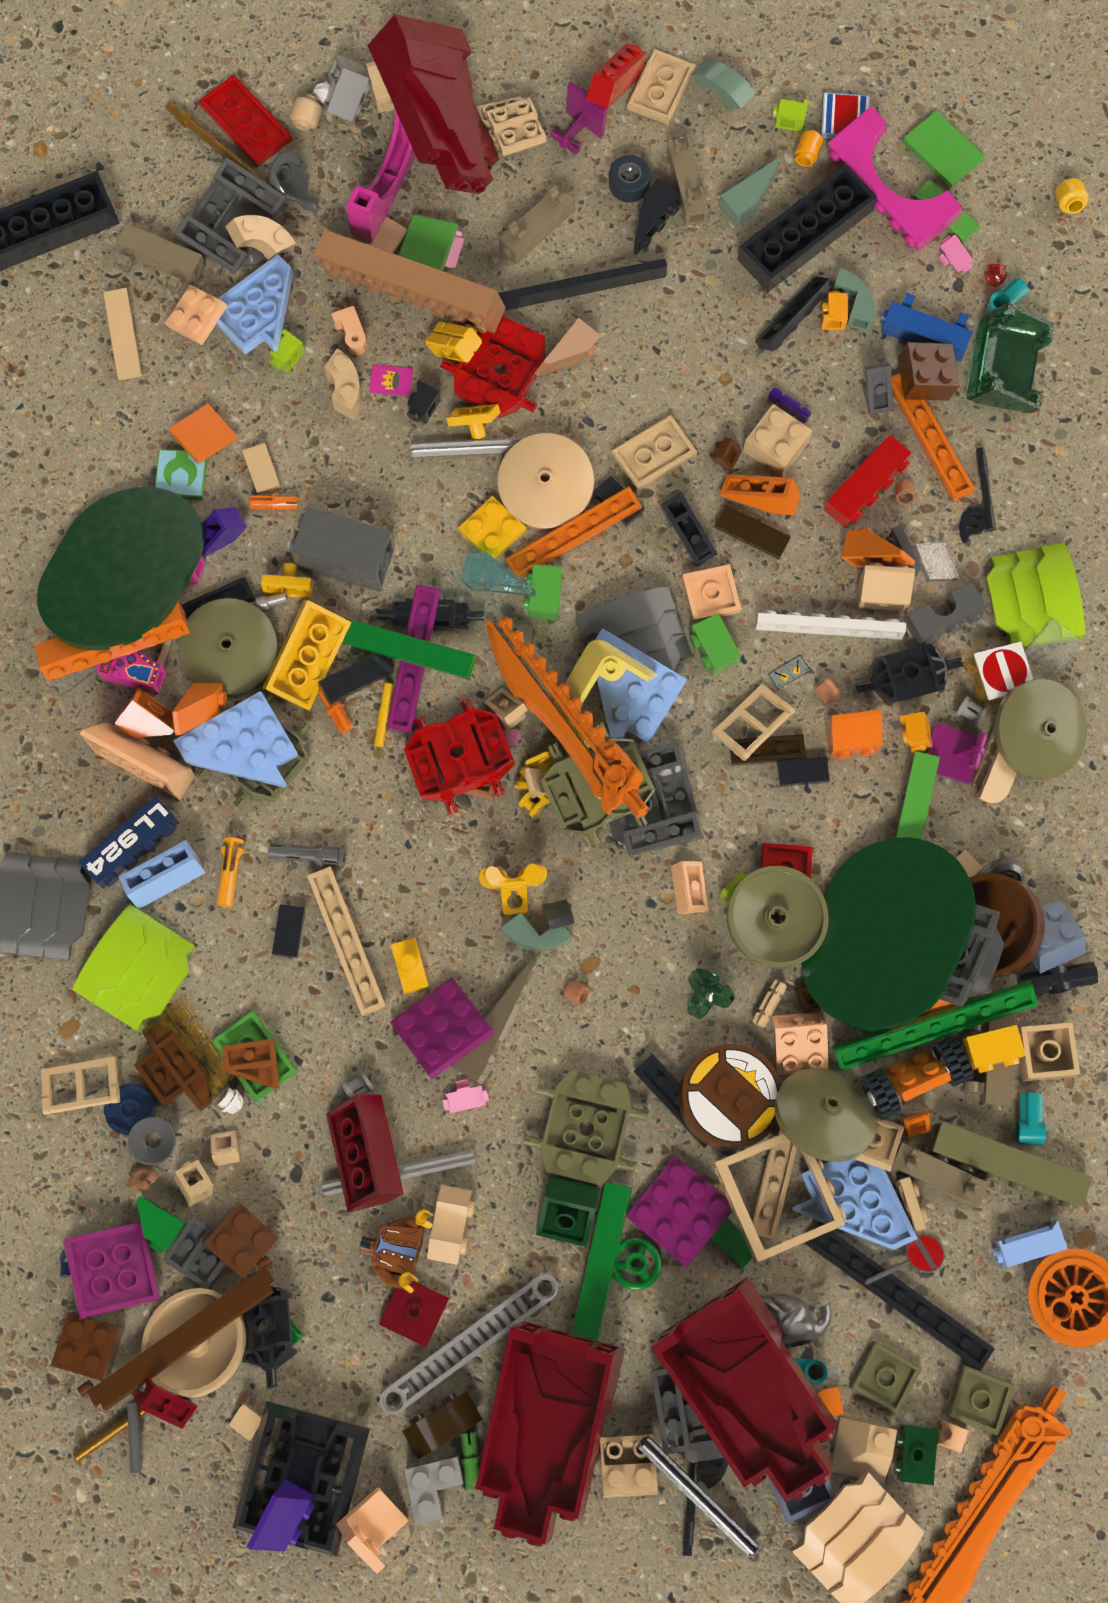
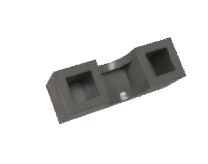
M972 582L950 593L946 600L951 608L950 615H938L930 604L907 615L904 623H906L918 646L924 643L926 645L933 644L940 639L939 636L945 633L951 635L960 630L961 625L967 622L973 624L983 617L982 614L986 609V605Z

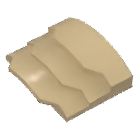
M866 1471L854 1484L843 1485L830 1502L805 1524L804 1536L790 1550L839 1603H864L885 1586L901 1569L917 1547L924 1532L870 1473Z

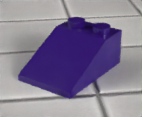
M285 1480L272 1495L246 1547L251 1550L286 1551L290 1544L295 1546L302 1530L298 1529L302 1519L307 1521L315 1505L311 1503L314 1495Z

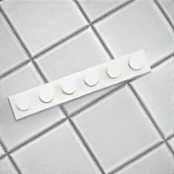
M767 610L758 613L755 630L902 640L906 632V623L899 622L897 619L875 621L871 617H863L860 620L850 619L849 616L844 615L836 616V618H828L823 614L801 616L797 612H789L787 615Z

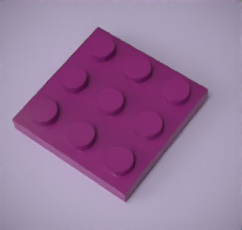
M452 977L390 1021L393 1028L431 1080L495 1034Z
M674 1156L629 1211L626 1218L687 1268L729 1217L732 1210L724 1195L677 1156Z
M141 1222L63 1240L79 1320L155 1302L160 1299L148 1243L143 1235Z

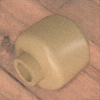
M305 94V97H297L294 100L289 115L293 122L292 125L299 130L310 132V129L318 127L323 108L318 103V99L312 95Z

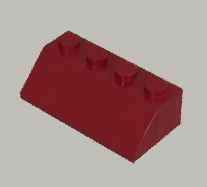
M356 1094L326 1113L347 1212H355L382 1205L404 1194L382 1096Z

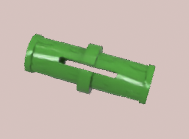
M469 1432L470 1444H468L467 1433L460 1434L463 1458L460 1460L461 1465H464L465 1490L473 1489V1477L476 1486L480 1468L479 1463H481L482 1459L478 1455L477 1432Z

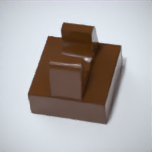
M724 437L723 441L715 443L718 449L716 454L710 453L709 456L723 470L732 471L742 451L733 438Z

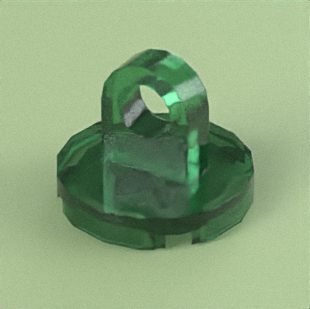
M696 968L688 976V982L695 990L688 1003V1014L701 1019L708 1013L713 1004L722 1008H729L735 1000L733 990L728 984L724 986L720 984L719 981L721 979L714 973L702 968Z

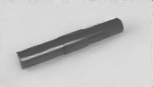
M131 1400L127 1402L131 1473L141 1472L139 1412L136 1401Z

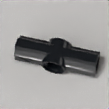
M1094 962L1070 966L1061 964L1041 974L1039 971L1017 975V984L1030 980L1035 994L1048 992L1049 994H1057L1070 991L1072 988L1097 984L1098 971Z

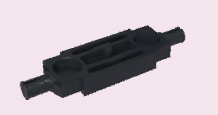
M406 599V602L394 601L391 609H377L376 618L391 619L394 627L407 630L413 599ZM439 599L438 604H447L449 606L437 608L434 625H437V623L449 625L434 626L433 631L467 629L470 621H484V611H470L467 603H456L455 600Z

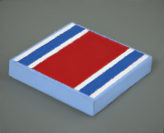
M824 93L821 124L822 138L833 139L869 108L870 96Z

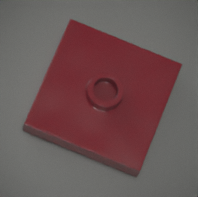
M412 1281V1284H409L414 1289L412 1293L407 1292L404 1288L395 1289L379 1325L427 1348L450 1298Z

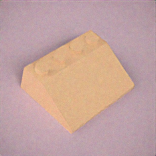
M105 722L83 729L80 733L96 754L179 801L196 776L191 770L192 765L187 764L182 759L175 761L170 758L171 754L161 747L157 749L150 747V742L143 737L134 738L131 735L123 734L119 731L116 724L113 726Z

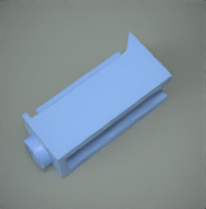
M1055 1220L1051 1221L1049 1226L1002 1239L1001 1241H995V1248L992 1251L997 1264L1001 1263L1002 1268L1066 1250L1067 1246L1059 1222Z

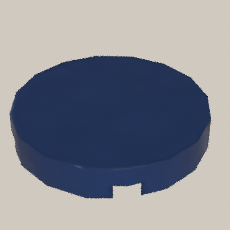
M132 1083L119 1087V1103L104 1105V1115L109 1127L115 1132L129 1136L132 1127L144 1118L155 1117L157 1112L156 1101L151 1092L143 1086Z

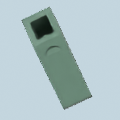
M778 159L771 163H764L757 172L752 175H746L739 184L733 188L728 187L722 192L719 208L735 228L755 215L777 175Z

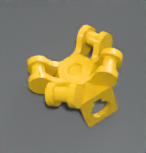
M548 751L526 760L525 767H521L519 771L521 774L520 779L514 784L516 789L527 792L518 805L521 808L525 807L530 812L529 815L532 818H535L550 801L547 795L539 796L540 801L537 804L531 800L532 797H530L524 770L526 768L539 769L545 775L553 764V758ZM566 775L576 799L580 798L570 775Z
M529 864L526 868L519 871L517 878H509L506 871L498 870V868L491 866L482 869L478 874V879L485 888L501 889L504 915L527 914V887L542 884L547 877V869L543 865ZM511 891H517V895L522 898V905L517 909H512L508 906L507 901L511 896Z

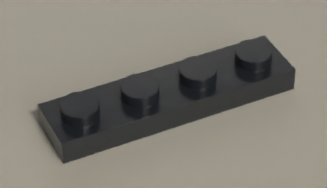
M815 276L755 340L757 346L760 349L770 351L779 348L785 338L795 331L798 324L827 296V293L834 286L831 279Z
M652 1054L634 1070L635 1075L705 1149L708 1145L691 1133L681 1116L678 1105L680 1083Z

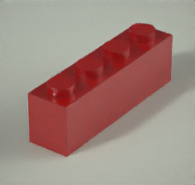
M626 43L593 74L586 100L608 109L640 78L647 52L641 50L635 44Z
M889 434L826 502L824 511L844 528H847L851 522L855 525L864 513L862 511L865 507L871 508L879 499V492L882 489L887 491L895 481L893 477L898 472L900 474L904 473L909 467L910 462L908 460L912 452Z

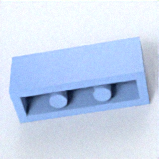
M187 840L122 874L119 876V879L128 898L140 909L203 875L205 871L197 854Z

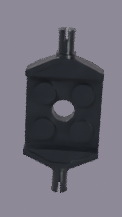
M931 644L876 657L870 681L855 683V688L858 694L869 690L875 691L889 707L893 703L935 692L943 693L947 681V672L963 667V661L961 657L951 660L944 659L936 647ZM907 667L914 668L917 671V677L908 678L904 673V669Z
M272 1286L271 1288L274 1293L242 1315L246 1329V1346L242 1360L243 1363L261 1368L266 1372V1388L278 1386L276 1370L297 1354V1349L292 1347L288 1298L293 1297L292 1293ZM268 1319L267 1329L259 1332L261 1321Z

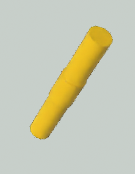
M384 683L374 740V746L384 747L393 684Z

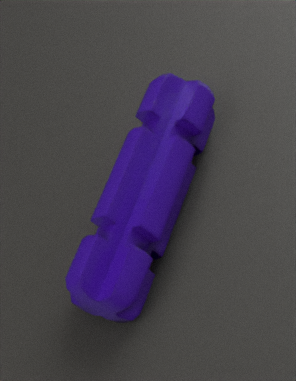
M776 387L770 391L768 399L774 404L778 403L780 408L793 417L796 415V419L800 422L805 423L811 416L809 409L800 407V403L787 394L783 395V392Z

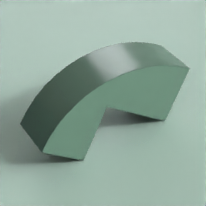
M705 59L691 74L700 89L714 88L728 110L741 109L755 94L753 88L740 74L717 60Z
M839 268L833 291L848 293V300L855 301L847 326L870 332L875 317V304L872 294L858 276L848 270Z
M519 913L501 927V933L509 941L531 951H551L561 948L572 941V935L564 926L548 929L539 936L522 913Z

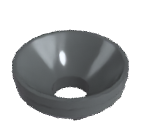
M148 1117L140 1120L132 1127L128 1136L130 1153L137 1161L146 1165H157L166 1161L172 1155L176 1146V1135L172 1126L167 1121L157 1117ZM150 1132H156L161 1137L160 1145L155 1148L149 1147L145 1141L147 1134Z

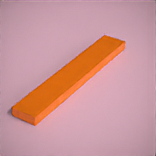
M900 373L891 376L892 394L952 502L974 493L975 488L926 400L904 399Z
M630 486L505 558V563L516 581H519L526 577L528 572L532 573L533 564H548L642 509V505Z

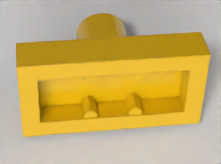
M498 404L455 408L446 419L449 427L469 425L472 439H481L486 436L483 423H491L500 414Z
M285 563L283 564L282 576L262 574L261 585L264 595L273 596L285 592L287 597L312 598L311 578L296 577L297 565Z
M416 938L391 944L404 994L429 988Z

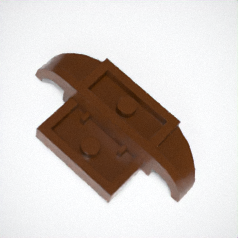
M154 1022L142 1029V1034L153 1048V1051L135 1063L134 1066L161 1104L166 1107L184 1092L200 1111H203L212 1104L209 1098L208 1082L205 1073L179 1040L176 1033Z

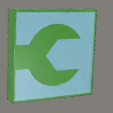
M159 449L155 488L172 491L184 499L203 500L207 459L197 464L186 450Z

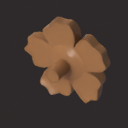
M143 1164L141 1168L137 1166L129 1172L130 1177L128 1178L127 1187L131 1190L137 1188L138 1191L145 1192L150 1188L149 1183H154L158 1179V1173L154 1171L151 1165Z

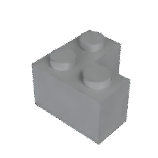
M336 54L328 75L331 85L323 106L326 112L352 122L354 116H358L361 110L362 103L360 101L363 93L366 94L368 92L370 80L362 64Z
M459 1455L409 1466L404 1469L415 1524L419 1525L443 1519L444 1512L439 1490L463 1485L465 1482Z

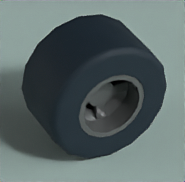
M624 155L612 163L609 170V189L615 198L630 203L639 201L644 197V194L650 187L651 179L650 168L647 162L634 155Z

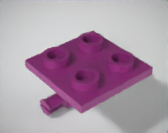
M570 82L567 90L566 113L576 121L566 135L554 128L550 133V137L556 140L561 148H566L574 155H577L581 147L574 143L572 139L584 127L599 138H602L605 131L607 109L586 100L587 92L582 87Z
M935 723L931 736L933 747L928 748L926 754L940 757L936 774L970 785L974 770L979 769L981 758L986 754V749L984 748L988 735L978 733V736Z

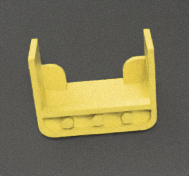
M598 639L591 641L586 646L565 684L569 686V698L576 697L580 699L582 707L599 676L609 681H615L620 679L626 669L648 682L655 679L658 674L608 642ZM555 700L554 704L557 706V708L560 710V712L563 714V716L566 718V720L569 722V724L572 726V728L575 730V732L578 734V736L581 738V740L584 742L587 748L590 747Z

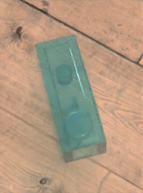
M489 553L467 554L460 580L470 590L525 596L536 595V591L525 580L502 565Z

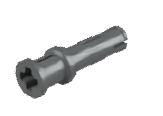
M270 843L268 858L315 862L318 866L328 864L344 868L346 846L341 845L340 848L325 847L324 844H319L316 847Z

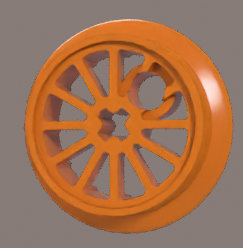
M1076 1248L1066 1249L1046 1257L1034 1271L1028 1290L1030 1310L1040 1329L1054 1341L1070 1347H1088L1108 1338V1262L1093 1252ZM1070 1265L1073 1267L1071 1284L1064 1271V1268ZM1081 1267L1087 1270L1088 1273L1080 1284L1077 1285L1078 1272ZM1057 1270L1063 1281L1064 1287L1052 1278L1053 1273H1055ZM1092 1276L1099 1282L1097 1286L1087 1290L1084 1289ZM1047 1282L1056 1287L1060 1294L1047 1292L1045 1290ZM1102 1289L1103 1300L1089 1298V1293ZM1071 1293H1078L1079 1296L1076 1298L1078 1303L1070 1302L1072 1298ZM1045 1295L1054 1297L1045 1304ZM1057 1302L1061 1303L1064 1307L1065 1314L1062 1317H1057L1053 1312V1306ZM1088 1302L1102 1304L1103 1307L1100 1315L1087 1306ZM1082 1309L1095 1318V1322L1090 1326L1086 1322ZM1075 1311L1082 1325L1081 1330L1073 1328ZM1062 1321H1067V1329L1060 1325Z

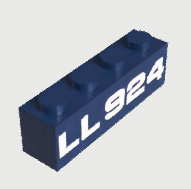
M155 796L78 863L102 889L106 886L110 887L118 881L119 875L124 870H130L138 863L139 857L144 853L148 854L153 851L161 838L164 836L168 837L174 833L179 821Z

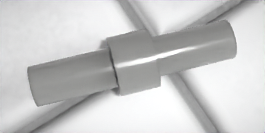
M282 592L266 597V595L257 597L256 601L250 602V604L256 606L261 611L269 610L270 606L287 602L288 599L286 593Z

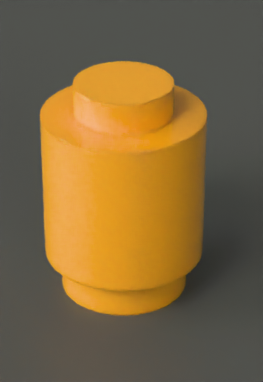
M809 130L802 133L795 151V161L800 166L811 167L817 161L824 142L819 132Z

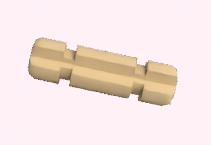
M773 980L769 987L771 991H767L758 1008L760 1010L759 1013L756 1012L752 1019L755 1025L762 1028L766 1027L769 1021L768 1016H772L781 999L779 995H783L787 988L782 981Z

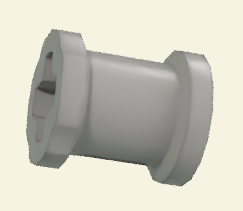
M966 696L955 715L964 716L974 722V726L977 727L988 708H982L972 702L969 696Z
M364 1071L360 1072V1076L354 1080L341 1084L349 1099L356 1094L375 1091Z

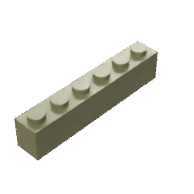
M943 1121L937 1125L928 1152L947 1164L950 1161L960 1164L959 1169L974 1174L976 1170L984 1173L983 1178L989 1181L999 1183V1180L1008 1182V1187L1013 1190L1024 1192V1189L1034 1192L1033 1197L1049 1202L1050 1198L1058 1201L1059 1207L1070 1211L1084 1206L1092 1181V1177Z

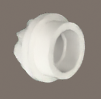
M327 81L317 84L314 88L313 95L318 99L319 103L324 104L331 83Z
M227 1087L219 1095L216 1104L220 1106L222 1112L234 1114L242 1109L243 1098L237 1089L232 1090Z

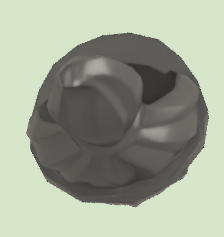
M288 151L277 155L269 167L268 183L272 188L286 196V201L297 202L304 210H309L316 214L318 212V202L307 193L308 178L299 159L294 153Z

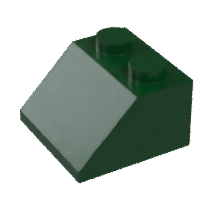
M549 1176L536 1235L587 1247L600 1188Z

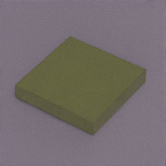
M873 1341L850 1389L898 1416L922 1367L877 1341Z
M962 1365L946 1416L999 1436L1015 1384Z

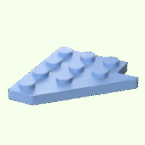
M278 254L218 298L227 305V308L216 325L245 355L263 341L275 352L279 348L294 273L291 266Z
M602 628L595 640L601 639L608 642L658 674L655 679L647 682L626 669L623 676L618 680L609 681L601 676L597 679L610 736L613 738H624L627 731L649 743L687 682V679Z
M261 691L173 740L183 759L189 765L283 788L287 784L277 768L299 756Z
M855 1159L842 1162L829 1161L823 1164L824 1169L821 1171L825 1180L829 1179L834 1188L835 1194L832 1195L836 1205L840 1204L846 1215V1219L843 1220L845 1225L837 1229L891 1250H895L918 1239L885 1170ZM810 1170L800 1174L811 1199L792 1207V1211L824 1224L832 1222Z

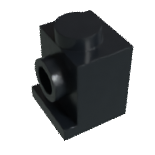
M418 380L416 383L417 392L411 394L407 403L409 406L407 416L416 422L422 421L427 424L441 401L440 391Z

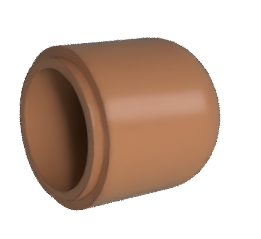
M900 480L895 485L897 502L909 504L914 501L916 497L914 484L910 480ZM903 493H909L906 499L900 497Z
M829 678L822 681L815 688V692L827 704L835 702L840 696L839 689Z
M573 980L565 985L563 993L566 999L577 1005H582L587 1001L590 990L589 987Z

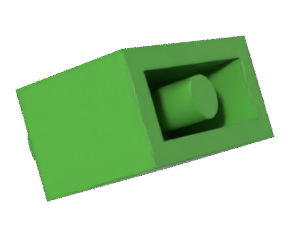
M533 564L532 573H527L526 587H531L530 596L525 595L524 610H528L529 619L558 621L562 567Z
M719 613L692 625L691 635H689L690 641L695 649L699 648L702 654L700 656L701 662L706 670L710 669L712 675L739 663L741 655Z

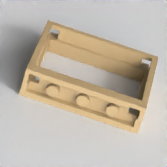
M784 1133L717 1161L712 1165L755 1264L845 1225L843 1220L846 1219V1215L840 1204L836 1205L832 1195L835 1194L830 1180H825L821 1170L824 1169L821 1159L812 1157L802 1151L832 1222L764 1250L728 1166L789 1141Z

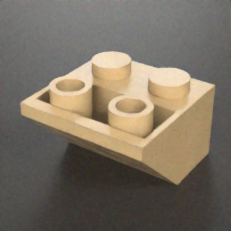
M881 563L865 565L858 582L857 609L907 612L911 602L915 568H908V566L901 564L893 567H887Z
M654 1435L601 1438L603 1498L657 1495L656 1465L638 1448V1443L643 1437L650 1436L654 1440Z

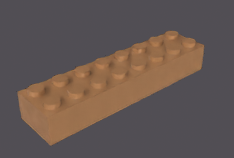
M324 230L314 253L319 266L325 270V274L334 280L341 278L346 280L351 286L357 288L360 285L364 286L373 294H386L391 300L401 303V301L408 302L411 307L417 310L428 309L433 315L440 318L444 316L450 317L453 322L462 326L470 324L481 333L489 331L495 334L506 308L498 292L492 288L328 230Z

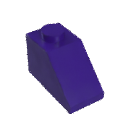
M236 507L214 509L202 523L204 537L202 557H206L234 542L247 528Z

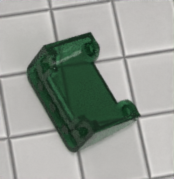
M1010 302L984 315L977 328L966 391L967 399L976 404L1029 414L1040 410L1043 401L1042 394L1038 390H1032L1038 351L1052 342L1054 323Z

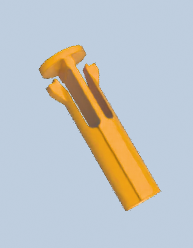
M225 837L223 842L230 844L226 870L227 848L224 845L220 849L223 861L216 905L223 908H232L239 858L244 853V849L239 847L236 854L234 871H232L235 849L237 845H243L244 840Z

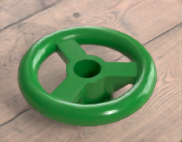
M631 1237L621 1241L613 1274L615 1281L622 1287L633 1291L644 1290L652 1286L659 1278L662 1270V1258L657 1247L649 1240L640 1237ZM639 1245L636 1253L630 1254L626 1261L618 1262L619 1255L625 1248ZM646 1249L650 1251L654 1259V1269L651 1275L645 1270L647 1267V1260L644 1256ZM635 1258L641 1261V1266L638 1269H634L631 1266V1261ZM627 1269L632 1274H639L643 1281L638 1283L630 1282L622 1277L619 1270Z

